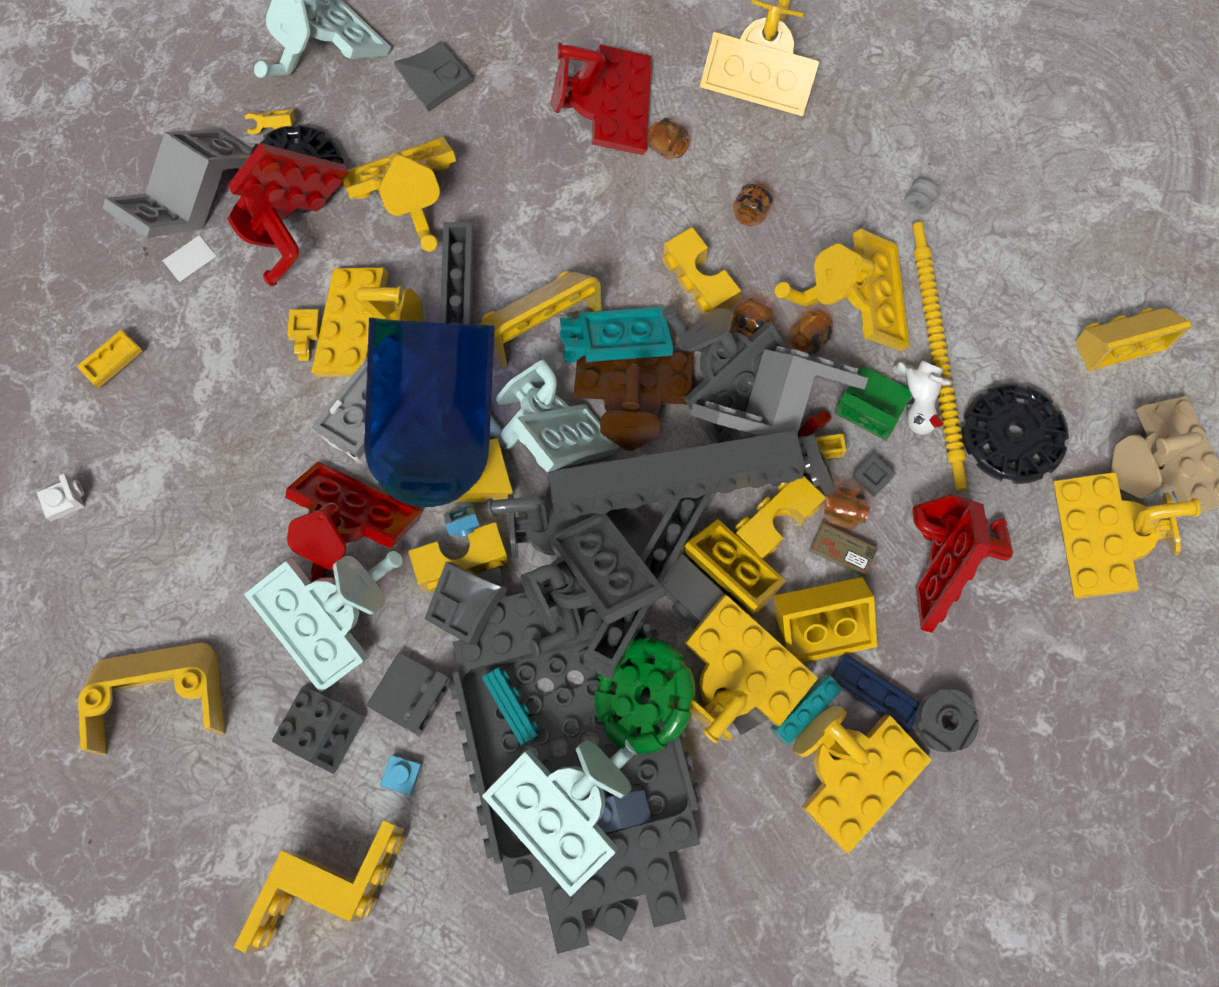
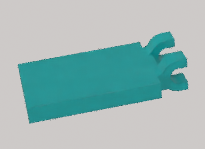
M651 307L578 313V319L560 318L561 330H559L561 343H564V363L575 362L582 356H585L586 362L672 356L673 344L667 320L662 315L664 308Z

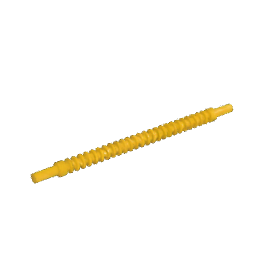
M916 222L912 225L916 245L914 259L917 261L916 267L919 268L917 270V274L920 276L918 282L921 283L919 289L923 290L920 296L923 297L922 304L925 305L923 307V311L926 312L924 318L928 320L925 323V326L929 327L926 332L930 335L928 341L932 342L929 345V348L933 350L930 356L934 357L931 363L944 369L940 377L949 379L952 373L948 372L951 366L947 364L949 357L945 356L948 354V350L944 349L947 343L943 341L946 335L942 333L944 327L940 326L943 324V320L940 319L942 313L938 311L941 308L940 304H938L939 297L936 296L938 290L934 289L937 283L934 281L936 276L932 274L934 272V268L931 267L933 265L931 260L932 252L931 248L927 247L923 222ZM942 385L939 392L941 397L938 398V402L942 403L939 406V410L943 411L940 417L945 419L942 422L944 423L943 426L946 427L943 433L947 434L944 438V441L948 442L945 446L949 450L947 461L952 464L956 491L962 492L968 490L963 463L966 460V454L961 449L964 446V443L960 442L963 436L958 434L961 431V427L957 426L960 423V420L956 418L959 412L954 410L957 408V404L953 402L956 396L952 395L955 389Z

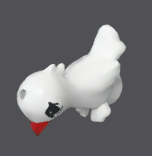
M922 360L918 369H915L912 365H906L904 362H899L893 367L894 374L905 376L909 390L914 398L913 404H907L909 408L906 411L907 424L914 433L927 435L935 428L944 425L937 414L935 401L941 386H951L953 382L940 377L944 369Z

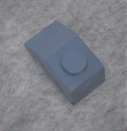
M645 791L630 792L623 798L615 795L606 797L604 813L597 825L605 834L652 822Z

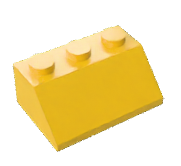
M1148 308L1133 317L1127 318L1126 315L1114 318L1110 323L1100 325V323L1090 324L1083 329V333L1075 342L1089 372L1166 351L1192 325L1189 320L1168 308L1155 311L1153 308Z
M719 519L685 545L686 554L695 564L710 575L720 587L725 589L753 616L772 599L786 581Z
M863 577L773 596L776 623L782 646L801 663L877 647L874 595Z

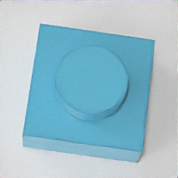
M390 755L380 786L412 796L422 765Z

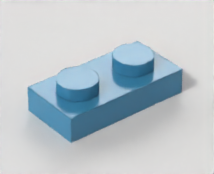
M472 504L443 514L450 536L456 534L457 537L468 535L474 532L473 527L479 525Z

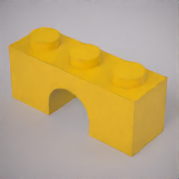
M691 227L664 243L663 263L669 271L673 270L678 276L681 288L686 293L690 292L693 296L694 303L701 314H707L717 308L731 309L739 304L741 290L725 269L713 276L703 275L697 270V267L707 260L708 247L694 228Z
M804 476L790 483H782L777 489L779 493L773 499L768 496L758 505L756 509L759 512L750 519L746 516L735 527L737 530L736 536L764 561L781 545L784 539L774 528L773 519L785 515L793 518L802 526L822 507L826 500V497Z
M496 522L476 528L474 532L468 534L470 548L467 554L460 559L452 560L446 558L438 542L409 550L408 553L421 590H428L429 593L435 592L446 562H453L473 573L496 568L503 569V565L509 562Z

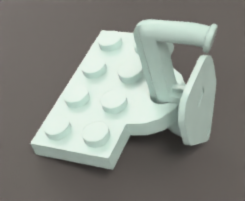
M272 0L266 15V26L270 34L285 49L279 64H266L264 61H259L254 66V73L259 78L290 75L298 64L309 36L322 41L333 42L341 50V53L350 59L387 56L391 46L342 0Z
M545 360L538 361L511 379L497 395L496 401L499 405L521 402V409L503 430L492 417L490 407L475 413V416L479 418L493 439L498 438L501 449H511L520 440L534 455L538 465L544 468L546 472L611 456L620 448V446L600 433V421L586 404L569 407L561 398L555 395L557 379Z
M390 551L386 558L369 571H366L357 559L352 556H344L333 564L335 579L319 578L311 582L294 559L290 558L244 595L321 693L369 657L350 631L357 624L359 610L373 615L385 605L384 594L376 582L392 569L400 567L403 559L398 552Z
M627 739L625 740V748H620L610 759L597 745L590 741H584L576 747L582 768L577 766L562 767L552 774L529 749L482 795L570 897L619 850L597 823L604 813L606 802L604 790L619 798H623L632 789L630 782L620 771L637 754Z

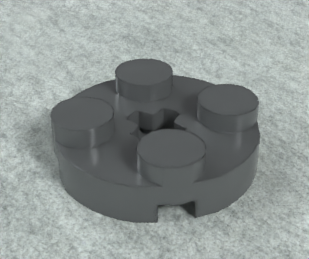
M934 689L919 703L913 727L920 735L922 741L931 749L938 752H955L971 745L978 733L979 720H975V712L973 710L976 709L975 705L966 694L955 689ZM949 712L951 714L949 720L952 722V726L943 727L942 716L947 715Z

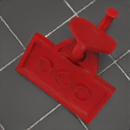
M559 42L558 60H560L550 102L553 111L559 113L561 108H574L581 116L592 120L591 145L644 155L647 150L651 56L601 44L597 51L571 45H562ZM569 59L585 62L583 68L573 77L568 76Z
M260 143L227 185L232 194L241 196L227 219L235 233L243 241L253 245L278 248L282 257L271 270H266L263 273L264 281L269 286H275L277 281L285 275L299 257V247L282 219L290 215L296 208L317 212L323 207L325 201L334 190L341 185V182L349 172L343 164Z
M318 461L286 488V499L308 509V514L294 518L289 523L287 543L294 553L313 562L311 573L308 577L313 582L319 578H326L328 569L333 570V564L345 556L346 543L357 541L365 536L380 545L392 549L419 521L422 510Z
M957 495L940 497L918 504L912 508L913 522L916 528L927 541L932 542L929 553V567L916 585L920 629L933 633L937 625L945 620L948 609L953 602L959 600L963 587L968 580L974 578L977 567L983 558L989 556L1008 561L1013 556L1007 521L1004 519L995 520L990 525V530L995 533L996 539L990 538L984 504Z

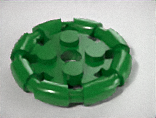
M650 637L634 639L612 681L600 674L598 675L600 684L598 691H595L594 695L596 715L598 721L603 722L605 726L604 733L620 748H625V740L627 739L637 754H649L660 751L667 747V743L670 740H677L690 721L692 712H690L692 699L695 700L693 674L691 668L685 666L683 662L684 656L668 642L661 639L655 642ZM651 654L655 657L654 664H650ZM630 659L633 666H626L625 662ZM673 670L675 673L672 676L673 679L670 680L667 673ZM613 682L618 683L616 695L610 694ZM648 687L650 699L644 704L641 700V693L644 688ZM676 696H679L677 709H675ZM616 714L622 717L618 722L614 718ZM663 720L664 729L661 731L657 724ZM637 727H641L640 734L636 737Z

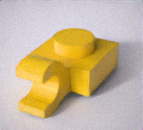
M267 110L264 113L250 111L246 113L245 119H254L257 122V127H249L247 132L254 135L258 134L263 127H273L274 130L279 127L292 126L296 121L295 110Z
M318 309L289 310L287 336L289 340H295L294 354H298V361H310V340H318L320 313Z

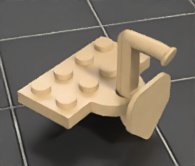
M1184 396L1151 403L1138 408L1136 412L1147 437L1131 435L1116 444L1111 473L1116 472L1119 488L1138 498L1147 497L1158 489L1174 491L1178 502L1197 498L1201 504L1200 514L1218 510L1219 460L1188 397Z

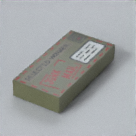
M822 523L810 552L865 577L878 548Z

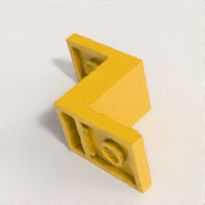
M383 820L355 879L297 852L281 850L233 948L243 953L263 951L264 947L268 948L276 936L277 928L274 926L279 916H284L291 905L293 898L290 894L348 922L362 921L364 916L369 917L377 902V899L373 896L378 886H384L392 868L388 864L393 854L398 855L404 845L406 837L403 836V832L405 829Z

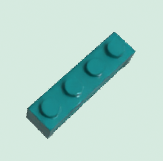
M498 667L482 676L484 683L521 747L539 738L537 732L540 730L535 721L530 722L527 715L530 712L525 704L520 705L517 700L520 695L516 688H510L507 683L510 681V678L506 671L503 670L501 672Z
M823 674L812 685L780 727L773 725L770 729L782 743L789 745L843 689L830 675Z

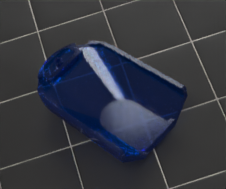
M369 317L364 435L365 457L368 468L376 482L390 496L400 502L417 507H436L449 504L469 491L480 479L487 464L489 454L495 325L399 321Z

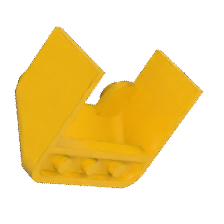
M195 643L107 658L97 662L78 697L81 750L97 755L106 754L104 713L112 704V691L173 680L175 690L181 697L189 700L202 699L204 729L218 735L225 734L219 659L216 650L206 643Z

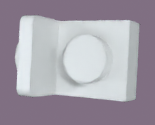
M65 473L59 475L60 483L37 492L45 517L49 521L85 507L81 496H84V490L77 479L73 480Z

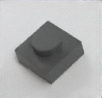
M873 454L855 472L852 478L875 497L892 480L896 473Z
M619 901L603 905L592 926L622 941L636 911Z

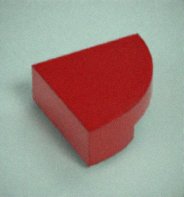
M826 410L812 416L798 431V437L812 435L819 427L824 428L831 421L832 417Z

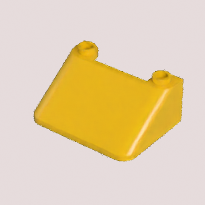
M565 271L551 283L497 312L491 311L485 314L479 325L480 334L503 369L507 367L504 343L585 300L592 312L601 311V284L596 277Z

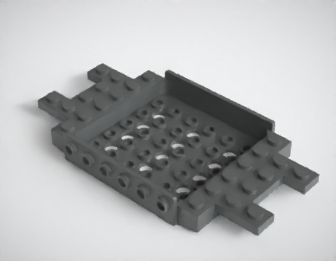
M500 568L476 573L504 585ZM526 592L508 597L505 593L490 615L477 645H469L462 640L453 642L459 670L452 672L454 680L449 681L452 699H458L461 710L455 712L458 728L460 731L465 730L467 742L462 743L466 762L472 761L474 774L469 775L473 794L479 793L481 806L476 807L480 826L486 825L489 838L483 839L487 858L493 857L494 863L503 864L509 895L542 887L557 954L590 945L582 911L640 895H646L654 928L685 920L686 917L669 853L700 845L692 813L698 810L697 803L702 802L698 783L692 784L689 771L694 770L689 751L683 752L680 740L685 739L684 731L677 740H670L666 748L649 754H635L620 769L631 785L637 784L644 788L652 822L606 834L619 850L571 897L482 797L518 760L520 752L525 747L531 746L537 750L538 759L551 774L562 767L577 766L582 768L576 747L581 744V736L586 731H594L598 735L599 743L597 746L609 759L620 749L604 733L605 726L603 722L598 721L596 715L594 695L595 691L599 689L600 679H598L593 670L583 666L585 652L603 623L602 618L593 605L577 608L582 630L576 638L535 658L530 650V640H539L551 633L532 607ZM556 606L550 608L556 631H558L562 627ZM643 623L635 639L650 637L656 642L659 640L656 629L650 630L649 623ZM651 654L650 664H654L655 657ZM630 659L625 662L626 666H633ZM498 667L501 672L503 670L506 671L510 678V681L507 682L510 687L518 686L523 690L524 696L519 703L520 705L525 704L530 712L527 715L530 722L535 721L540 730L537 732L539 738L524 747H521L482 679V676ZM571 671H579L584 677L583 684L578 688H571L566 683V676ZM543 678L550 679L554 684L552 693L547 696H542L536 691L537 682ZM612 683L610 694L616 695L618 683ZM648 687L644 688L641 693V700L644 704L650 699ZM617 714L614 716L617 722L622 719ZM663 720L657 724L661 731L664 729ZM637 727L636 737L640 734L641 727ZM556 739H564L568 743V752L562 757H556L550 751L551 743Z

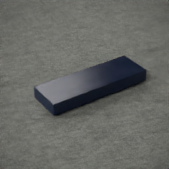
M845 653L831 674V677L844 692L880 716L890 715L906 733H909L913 727L920 702Z

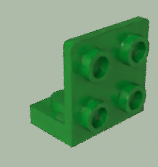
M861 366L857 375L868 378L865 390L849 386L834 414L887 441L912 394L908 388L865 366Z

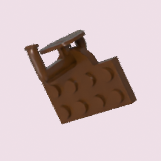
M673 351L672 356L586 362L585 356H582L577 360L574 398L603 400L604 408L607 412L601 416L600 433L624 450L633 451L659 438L661 420L656 414L660 410L661 403L687 405L684 398L692 391L693 352Z

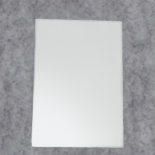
M199 235L162 261L177 280L181 282L217 256Z

